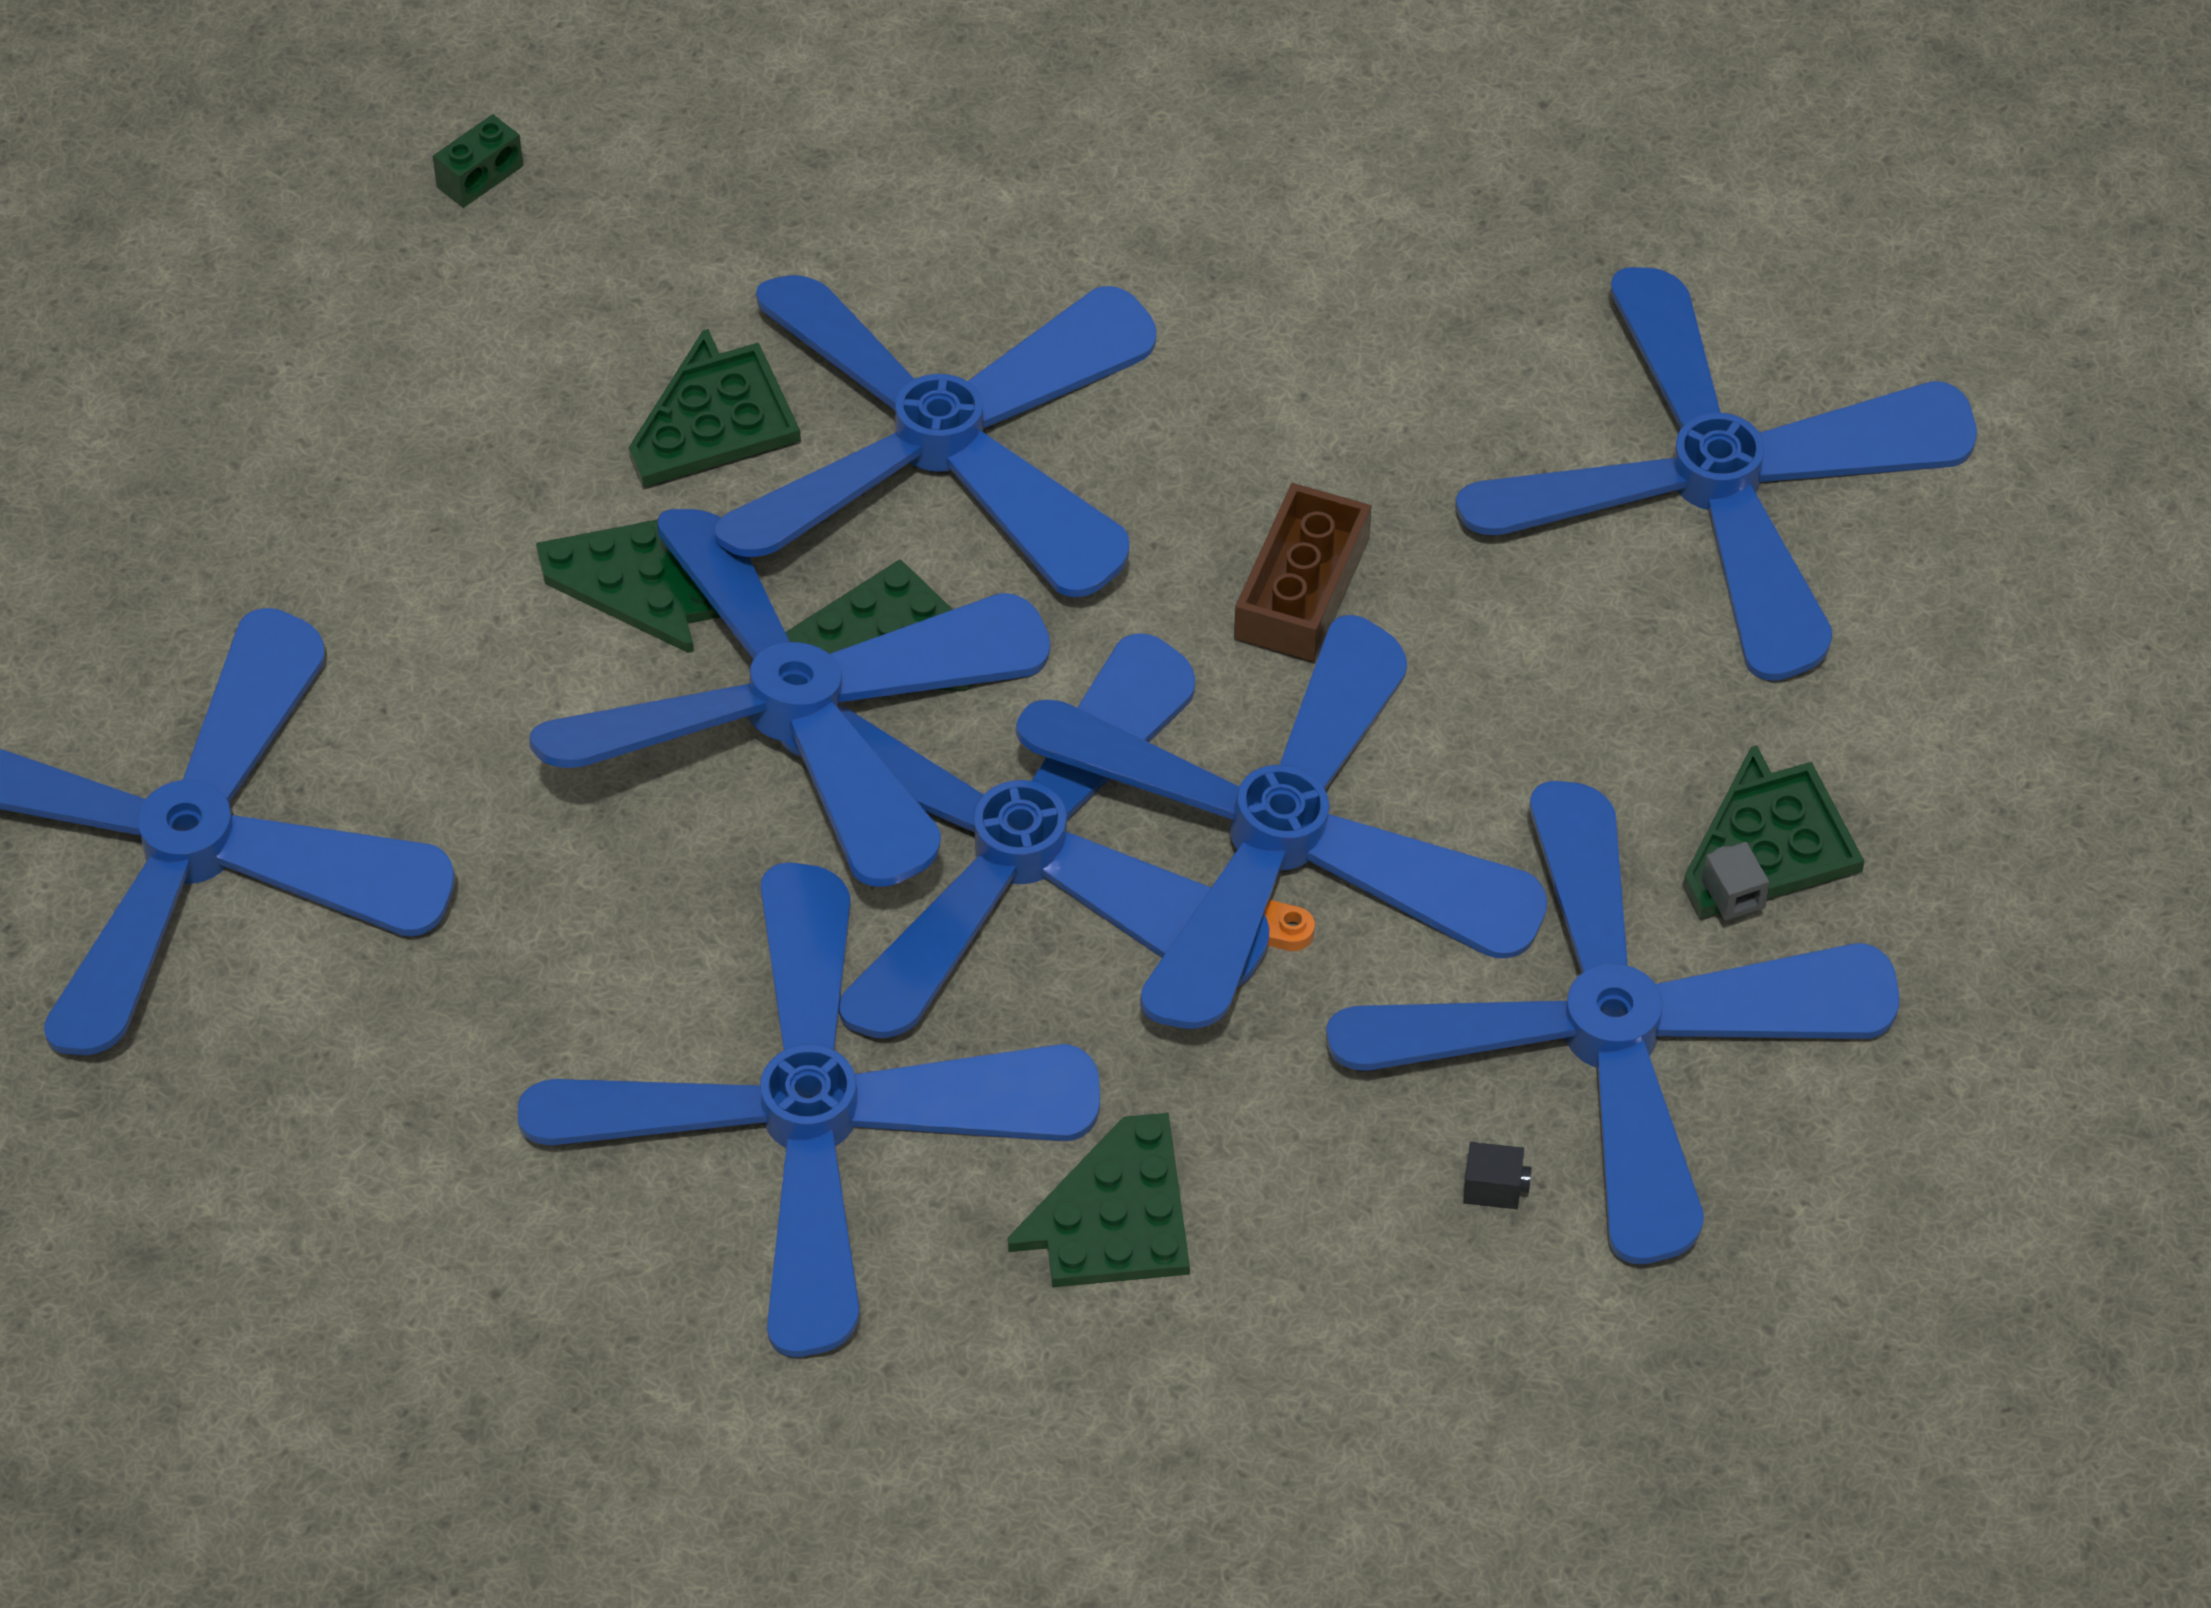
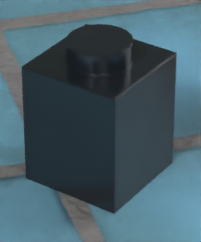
M1470 1142L1463 1204L1518 1210L1520 1193L1529 1194L1532 1167L1523 1166L1525 1148Z

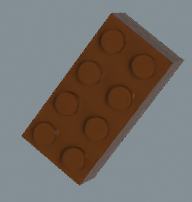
M1291 483L1235 605L1234 639L1315 662L1329 626L1334 620L1369 541L1372 505Z

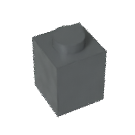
M1747 842L1732 847L1723 846L1706 855L1703 883L1725 921L1766 907L1769 880Z

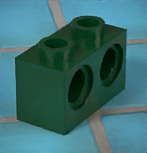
M494 114L432 156L437 188L462 208L471 204L523 167L520 134Z

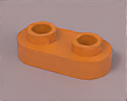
M1273 900L1268 901L1264 912L1269 924L1268 946L1287 951H1298L1309 946L1314 939L1315 933L1313 916L1301 907ZM1289 922H1295V923H1298L1299 925L1290 926V925H1288L1287 923H1289Z

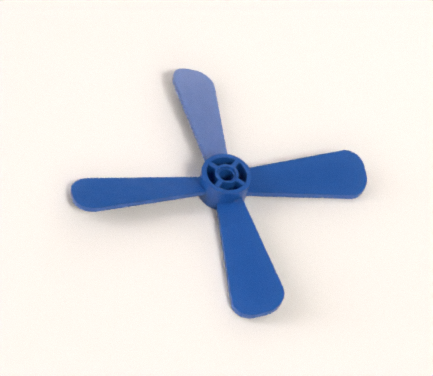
M1623 268L1617 271L1612 278L1611 295L1681 428L1676 440L1674 458L1478 481L1460 490L1456 497V511L1462 523L1468 529L1485 535H1502L1677 490L1689 503L1709 510L1741 649L1748 670L1756 677L1770 681L1787 679L1817 666L1829 652L1832 628L1756 494L1760 482L1934 469L1960 465L1972 454L1977 437V427L1970 403L1966 396L1955 386L1945 382L1932 381L1759 433L1747 420L1736 415L1720 412L1690 293L1686 286L1674 275L1660 269Z
M788 275L764 281L757 287V304L764 313L895 410V433L725 514L715 525V540L719 546L735 555L743 557H757L773 553L910 463L918 468L929 471L952 470L1058 593L1068 597L1088 596L1103 588L1122 571L1129 557L1130 542L1126 530L1114 520L985 434L983 429L1130 367L1147 358L1156 345V326L1150 314L1132 294L1113 286H1102L1093 289L977 375L966 381L960 377L948 374H930L914 379L826 285L815 279Z
M670 509L662 512L658 517L657 524L659 537L753 658L749 684L546 721L536 726L530 733L529 747L542 762L562 768L583 767L748 716L753 726L761 733L776 740L796 742L851 871L860 882L875 887L891 886L925 870L933 863L939 852L941 835L938 826L838 709V703L1035 675L1046 665L1050 651L1049 634L1037 609L1020 596L1009 593L995 594L829 654L810 644L789 641L750 558L735 555L717 544L715 540V525L721 517L696 509Z
M273 608L251 611L241 619L183 780L159 787L146 799L0 749V809L140 835L147 861L46 1018L44 1032L47 1043L53 1050L64 1054L92 1055L109 1049L121 1040L129 1028L183 885L209 880L221 873L226 867L402 936H418L427 933L437 926L444 917L454 890L455 878L449 857L437 846L231 815L229 803L325 663L323 640L318 631L306 621Z
M1345 615L1331 623L1280 765H1270L1254 770L1245 777L1240 786L1065 702L1057 700L1035 701L1029 704L1018 717L1015 730L1016 736L1022 745L1034 753L1232 819L1230 835L1237 849L1236 853L1142 988L1140 1006L1143 1013L1151 1020L1184 1029H1197L1214 1024L1225 1016L1233 1000L1279 870L1298 868L1309 861L1493 958L1515 957L1524 953L1534 942L1545 916L1547 897L1541 883L1530 873L1328 814L1329 799L1325 789L1396 692L1405 677L1407 660L1401 645L1392 635L1371 621L1360 616Z
M1132 634L1124 637L1117 643L1077 708L1140 739L1150 742L1191 702L1195 693L1194 671L1188 660L1181 653L1160 638L1149 634ZM838 704V709L925 811L975 832V853L977 857L843 993L839 1003V1013L842 1023L850 1030L874 1038H889L903 1034L913 1028L920 1021L1009 883L1030 884L1046 878L1161 958L1166 954L1211 889V887L1067 832V820L1105 785L1110 778L1046 757L1032 781L1014 780L1004 782L982 794L845 706ZM780 741L788 751L802 757L796 742ZM1264 914L1238 986L1245 983L1252 976L1268 948L1269 924Z
M1563 781L1545 782L1537 786L1532 792L1530 813L1582 972L1572 983L1567 1001L1352 1006L1338 1011L1329 1019L1326 1028L1328 1048L1333 1059L1339 1064L1350 1069L1367 1071L1565 1038L1571 1051L1580 1060L1598 1068L1609 1244L1613 1252L1626 1262L1633 1264L1654 1263L1676 1257L1690 1249L1701 1234L1704 1220L1699 1197L1650 1059V1055L1656 1047L1658 1036L1875 1038L1889 1030L1898 1013L1899 990L1896 973L1891 961L1881 950L1868 944L1854 943L1655 984L1645 973L1627 964L1616 813L1611 802L1601 792L1585 784Z
M781 863L771 867L763 875L761 895L784 1051L777 1054L766 1065L761 1076L760 1086L550 1079L532 1085L521 1095L518 1103V1124L521 1133L527 1139L543 1145H560L764 1123L769 1135L786 1148L767 1322L768 1338L770 1344L777 1352L789 1357H805L828 1352L839 1347L850 1338L859 1322V1302L835 1146L844 1141L854 1127L1072 1141L1087 1134L1095 1125L1100 1111V1085L1098 1070L1092 1058L1082 1049L1068 1044L855 1074L846 1058L835 1051L851 907L848 888L836 874L825 868L800 863Z

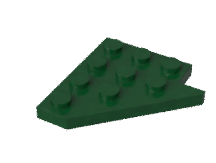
M709 329L701 332L629 446V455L644 488L801 441L798 424L759 342L719 353Z
M658 519L536 543L537 555L546 585L687 653L694 652L693 640L688 624L720 618V615L659 537L657 532Z
M899 559L785 633L790 642L810 644L831 654L953 609ZM970 685L941 688L936 690L965 692L968 689H970Z
M1756 745L1752 746L1748 751L1684 876L1683 886L1700 919L1719 914V909L1703 883L1706 855L1720 847H1732L1744 842L1748 843L1769 880L1767 899L1862 872L1865 861L1812 761L1771 773Z
M1169 1113L1123 1117L1007 1238L1008 1252L1047 1249L1052 1288L1190 1275L1189 1255Z

